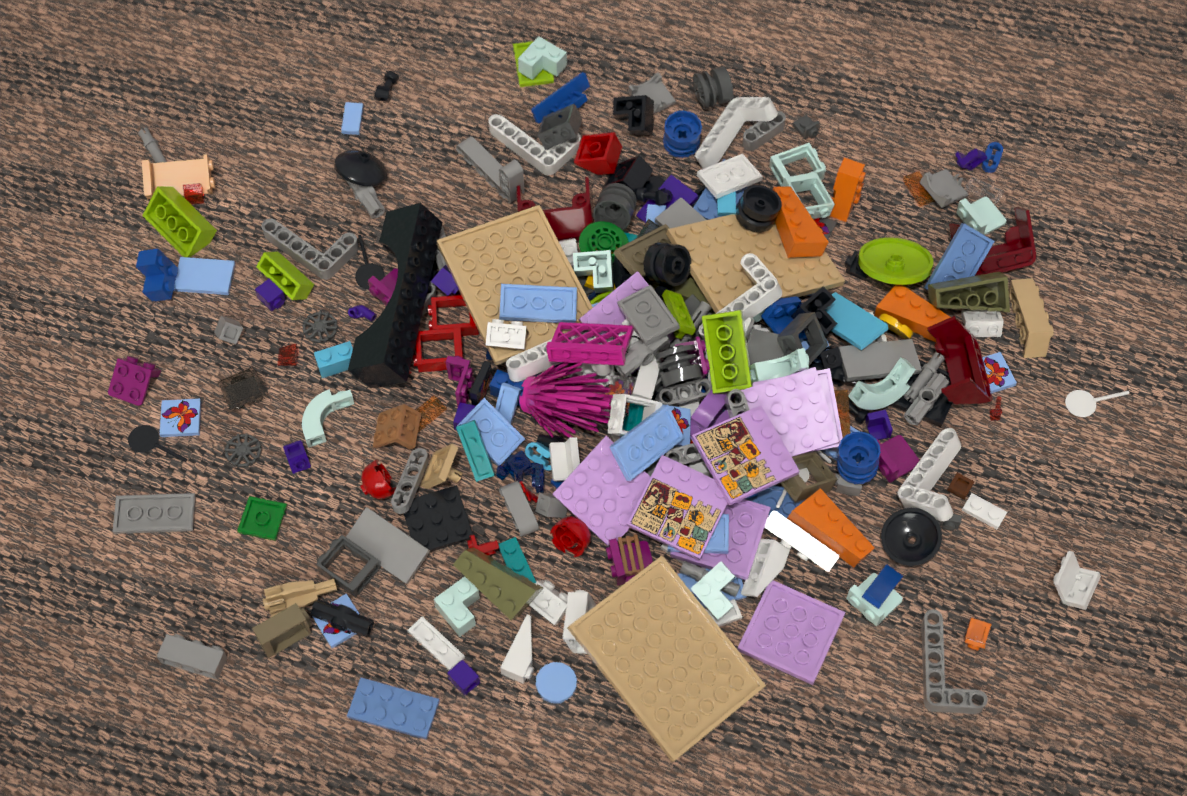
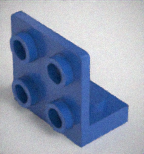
M797 296L778 299L765 309L761 317L774 333L780 334L794 320L791 315L797 310L801 300ZM804 329L798 335L800 340L807 339Z

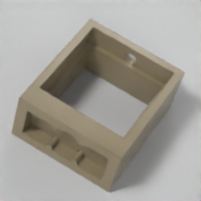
M816 451L792 457L799 470L807 468L818 482L807 486L799 474L780 482L795 502L809 498L820 488L824 493L830 492L837 478Z
M297 603L252 629L266 656L270 658L310 635L311 630L309 627L312 624L305 609H300Z

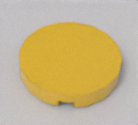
M884 313L878 318L888 324L889 330L902 338L910 339L912 337L913 331L905 324H900L894 317Z

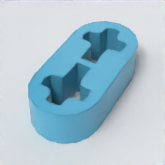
M539 442L529 443L525 448L526 456L543 469L552 470L551 465H548L549 461L545 459V457L550 458L549 448ZM537 447L536 451L539 452L541 455H533L534 451L532 450V448Z

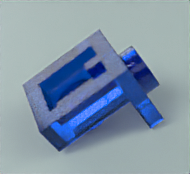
M519 451L505 460L506 469L514 481H523L524 471L532 467L531 462L523 451Z
M530 463L524 465V475L532 476V487H536V493H544L543 464Z

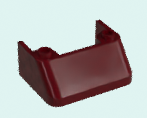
M585 177L586 192L576 194L572 198L571 207L542 210L558 241L572 238L579 241L584 228L594 223L593 193L589 177ZM520 185L517 186L518 212L535 207L533 201L524 200Z
M1014 207L1017 225L1006 230L1004 235L1005 243L991 247L975 276L994 272L1002 273L1030 266L1035 262L1036 249L1029 209ZM949 224L951 240L960 225Z
M955 316L927 327V331L936 339L935 349L937 353L942 354L946 360L951 385L942 388L941 391L948 398L949 402L957 405L985 404L992 401L993 397L981 349L975 336Z

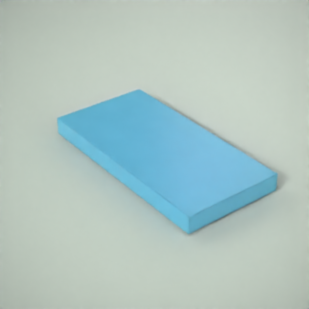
M836 292L832 294L836 300L825 311L838 324L831 331L858 349L863 350L889 329L888 324Z

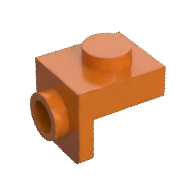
M971 617L964 638V642L968 643L967 647L978 651L980 647L985 649L991 624Z

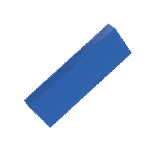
M886 564L862 595V598L879 609L903 575Z

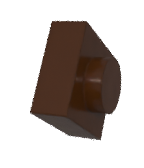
M957 472L947 491L965 500L975 481Z

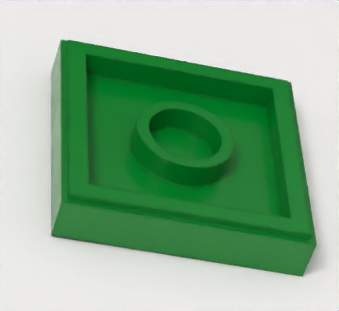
M249 496L237 532L276 541L288 505Z

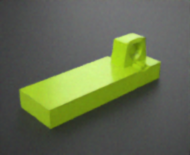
M665 289L662 297L668 310L680 327L673 332L675 337L682 339L685 334L693 335L696 328L682 295Z

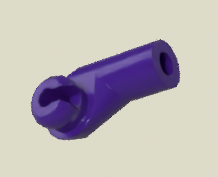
M364 305L351 307L348 310V315L353 319L365 317L372 322L377 317L376 313Z

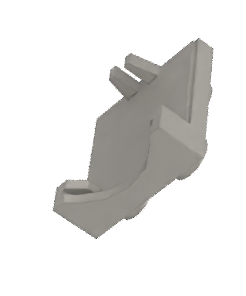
M659 72L655 73L651 79L643 84L628 86V94L630 96L647 95L654 100V114L676 104V100L662 83V76Z
M947 169L935 174L925 173L920 180L922 186L942 208L969 195L961 186L963 178L957 180L959 174L953 177Z

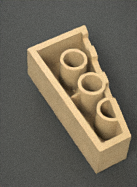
M1033 278L1011 280L1009 296L1013 314L1016 313V327L1020 328V344L1025 345L1023 357H1046L1050 338L1053 336V326L1048 322L1049 316L1044 310L1043 299H1040L1039 287L1035 285Z

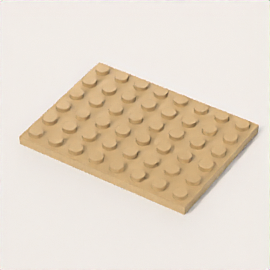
M540 205L437 240V246L485 345L488 322L492 323V319L499 320L501 284L577 287L576 323H581L578 319L593 308ZM504 320L503 324H511V321ZM519 321L523 322V326H526L524 349L486 347L495 365L506 362L512 356L553 339L559 323ZM563 329V330H562V333L564 334V333H567V332H569V331H571V330H570V329Z
M731 214L670 228L666 233L672 244L682 245L689 251L691 256L690 273L715 314L755 285L746 275L741 265L742 257L749 253L756 255L777 279L782 289V296L779 299L794 296L801 297L816 293L822 286L828 290L843 286L845 283L844 278L826 251H824L822 256L788 258L775 223L769 231L762 233L753 232L743 227L738 222L736 215Z
M663 556L659 557L567 628L671 762L678 759L766 686Z

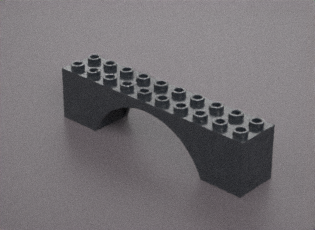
M422 203L387 211L379 243L396 256L398 263L397 282L392 297L384 311L366 331L355 338L348 367L350 373L370 388L403 383L408 380L437 251V240L440 237L443 224Z

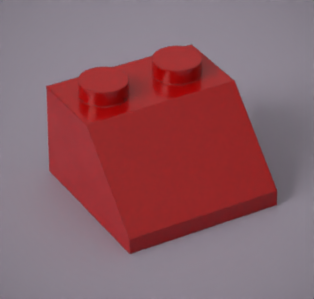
M615 132L583 135L574 160L575 165L597 175L614 174L622 150V145Z

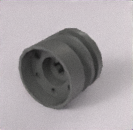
M724 66L711 69L710 75L707 71L693 74L694 93L702 109H707L709 106L714 107L716 100L719 104H725L733 100L734 93L731 78Z
M612 183L605 186L600 192L594 207L593 217L595 222H610L622 230L626 229L630 224L636 207L637 199L635 193L624 184Z
M695 345L674 346L655 356L656 361L665 360V362L658 364V368H668V371L661 375L664 388L703 378L701 366L699 364L691 365L690 363L698 358L697 354L688 355L696 350Z

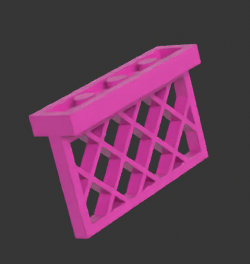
M559 322L552 341L546 345L549 362L624 365L626 361L625 353L634 328L631 325ZM563 329L571 330L565 334L562 333ZM584 330H589V332L583 335L580 333ZM602 331H608L607 333H605V334H603V335H600V334H599V333L602 332ZM620 332H627L620 337L617 335ZM574 335L578 336L577 338L571 341L568 339L569 337H572ZM592 336H595V337H596L595 339H593V340H591V341H588V340H587L588 338H590V337H592ZM612 336L615 338L614 340H612V341H610V342H607V341H606V339H608V338H610V337H612Z

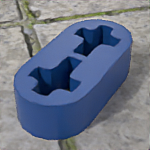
M991 142L986 149L985 154L988 158L982 162L981 167L987 173H993L998 168L1003 153V146L1000 143ZM993 149H997L995 155L992 154ZM990 160L993 161L992 166H988Z

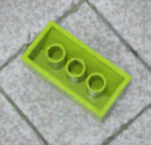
M157 186L142 215L183 257L187 258L192 257L210 244L217 231L173 186Z
M742 310L702 316L713 393L753 387Z

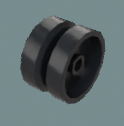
M749 186L744 190L739 202L736 218L743 227L750 231L761 233L769 231L773 227L781 209V198L774 190L766 186Z
M654 243L649 247L644 257L645 275L651 282L657 284L681 285L690 274L691 256L689 251L679 244Z

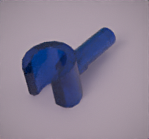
M510 455L503 465L497 467L496 476L501 480H504L509 475V471L506 468L514 458L513 455Z

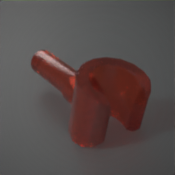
M1000 396L997 397L995 409H990L991 421L1001 419L1002 409L1000 406L1002 398Z

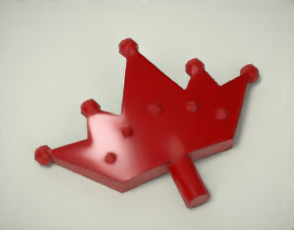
M520 481L528 501L534 500L537 503L538 497Z

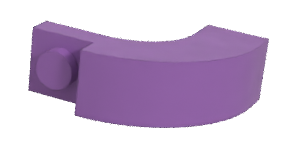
M711 390L691 416L690 439L693 434L711 427L719 414L727 409L724 399L730 391L713 393V390ZM731 394V397H730L731 401H732V400L734 399V397L736 396L735 394Z

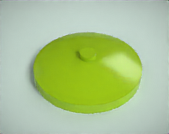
M879 238L869 241L861 247L858 257L860 268L868 276L881 282L896 285L915 284L925 280L930 276L934 262L932 255L926 248L901 238Z

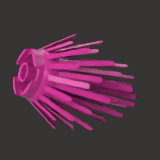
M564 362L554 368L555 365H552L538 376H530L524 380L522 387H524L523 395L519 396L520 406L523 412L531 414L551 437H553V433L549 428L552 431L556 429L569 438L573 436L565 430L576 433L574 429L554 417L571 422L586 430L599 432L597 428H594L597 426L596 423L575 416L608 423L610 419L608 418L610 417L609 412L601 410H611V405L609 404H611L613 395L599 393H608L611 388H605L603 385L566 384L607 382L609 379L590 378L597 376L596 373L555 381V379L581 371L582 368H574L581 366L583 362L562 370L559 369L569 363Z

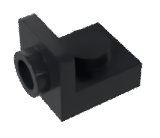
M854 251L853 255H849L844 265L847 266L845 273L866 282L868 275L860 268L857 257L858 252Z
M835 346L826 347L816 358L821 360L824 369H832L842 365L838 347Z

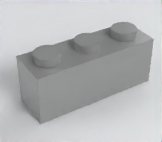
M166 634L157 654L160 663L218 680L227 660V656L222 648L214 645L208 647L198 640L188 641L185 640V637L174 634V636Z

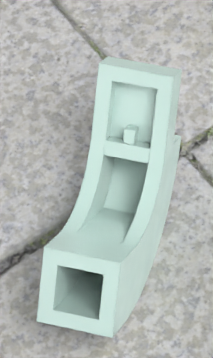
M805 348L797 349L781 358L752 364L750 366L752 381L758 382L785 377L809 369V357L805 352Z
M900 357L885 379L875 384H866L858 381L848 397L858 407L866 410L887 407L900 399L908 391L910 386L907 382L916 369L905 358Z
M329 389L317 395L308 404L302 418V430L308 448L327 442L323 431V422L331 412L354 404L351 390L339 391L335 395H331Z

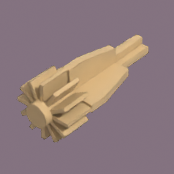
M334 579L314 584L312 580L289 582L264 589L266 598L263 599L265 610L270 611L271 617L295 603L301 609L317 601L319 595L337 591Z

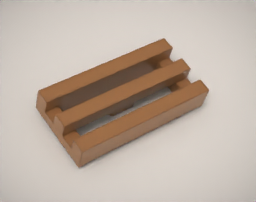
M638 534L630 537V535L626 536V538L618 537L625 577L637 575L644 569ZM631 542L635 544L639 570H636ZM623 543H627L632 571H628Z

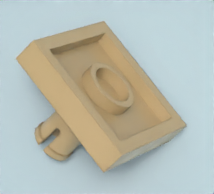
M450 444L433 452L421 483L423 488L429 489L445 482L446 478L454 483L461 479L462 472L451 467L458 450L457 446Z

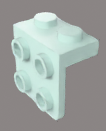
M983 197L971 204L966 198L959 201L957 215L966 225L983 235H987L1006 224L1005 217L988 197Z
M872 573L858 587L854 585L850 588L846 599L867 620L877 626L902 602L903 598L893 589L879 609L862 598V595L878 576V574Z

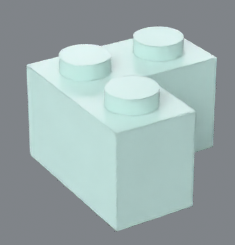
M539 36L518 58L519 72L532 80L542 69L558 76L567 66V52Z
M610 250L573 253L576 276L593 275L595 293L614 291L613 264Z
M719 562L691 590L710 612L720 620L734 607L721 590L736 577L723 562Z
M464 576L434 598L435 608L459 637L476 625L475 617L468 610V607L480 599L479 590Z

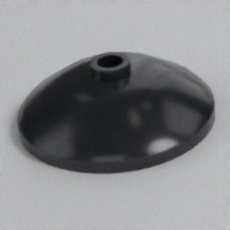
M348 150L338 154L335 158V170L341 177L351 183L372 187L382 184L387 178V169L383 162L368 152Z
M905 508L893 513L886 520L881 531V542L885 553L894 562L908 567L920 566L932 560L938 553L942 544V531L938 521L927 511L919 508ZM914 538L916 542L911 544L909 540Z

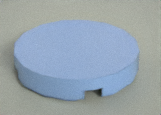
M562 662L546 664L539 670L536 676L538 693L544 700L550 703H562L570 699L577 687V678L574 671Z

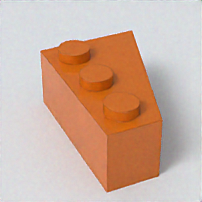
M844 157L833 187L834 194L831 198L835 205L830 213V217L847 222L854 204L859 203L862 195L863 181L866 176L864 172L865 164Z

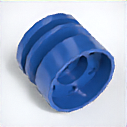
M682 110L670 114L666 119L663 144L665 150L670 155L685 158L697 152L702 131L701 121L697 115Z
M852 432L840 441L837 471L844 480L853 484H864L876 476L881 453L880 444L876 438L865 432Z

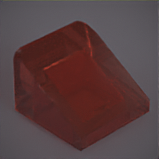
M201 183L183 185L184 198L191 205L204 203L203 186Z
M297 344L279 348L278 366H297Z

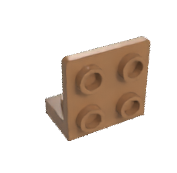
M405 404L379 413L373 437V447L379 448L396 442L408 449L415 448L421 413Z

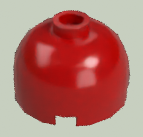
M376 459L362 471L361 480L363 484L360 487L365 495L370 494L373 498L379 500L394 495L396 487L392 489L390 485L392 477L382 463L378 465L379 460Z
M569 516L559 520L550 531V534L554 537L552 542L555 547L565 554V549L575 554L574 557L582 555L591 541L589 527L576 517Z

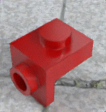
M473 534L469 535L470 540L467 541L469 548L474 547L486 555L496 553L495 549L499 548L497 540L477 545Z

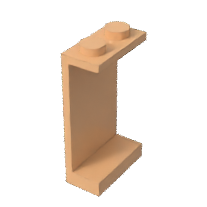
M207 154L203 155L204 159L162 163H151L150 160H142L144 196L147 199H151L157 186H173L182 196L212 194V188H215V179L211 177V171H214L213 160H210Z

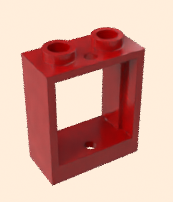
M462 295L431 297V305H428V315L432 316V321H429V330L461 328L462 336L479 335V330L470 312V323L438 325L437 308L466 306Z
M461 328L418 331L414 348L417 355H413L414 367L418 366V372L447 370V358L422 360L421 342L454 339L455 356L463 358Z

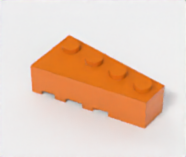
M791 186L773 187V190L779 195L782 202L775 224L787 257L822 256L829 242Z
M895 285L876 306L874 316L877 318L884 313L897 319L900 324H905L914 333L936 342V339L927 331V327L951 318L903 285Z
M821 488L792 510L787 517L789 521L794 522L806 533H809L819 542L833 550V552L839 555V558L853 568L863 561L875 548Z

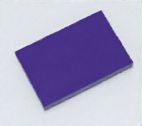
M670 175L659 188H665L672 193V200L663 204L667 208L680 198L684 199L690 206L699 198L695 192L673 175ZM648 200L636 214V217L645 224L648 204L657 205L654 200Z

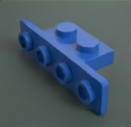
M581 72L531 109L536 123L540 124L543 116L574 103L577 108H580L583 103L588 101L586 94L582 93L590 87L584 72Z

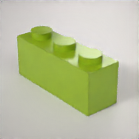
M264 252L256 266L292 300L306 299L315 285L279 252Z

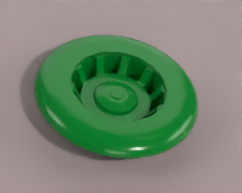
M604 221L594 222L585 227L579 238L581 252L596 250L613 251L612 264L615 256L614 251L629 243L626 234L621 228Z

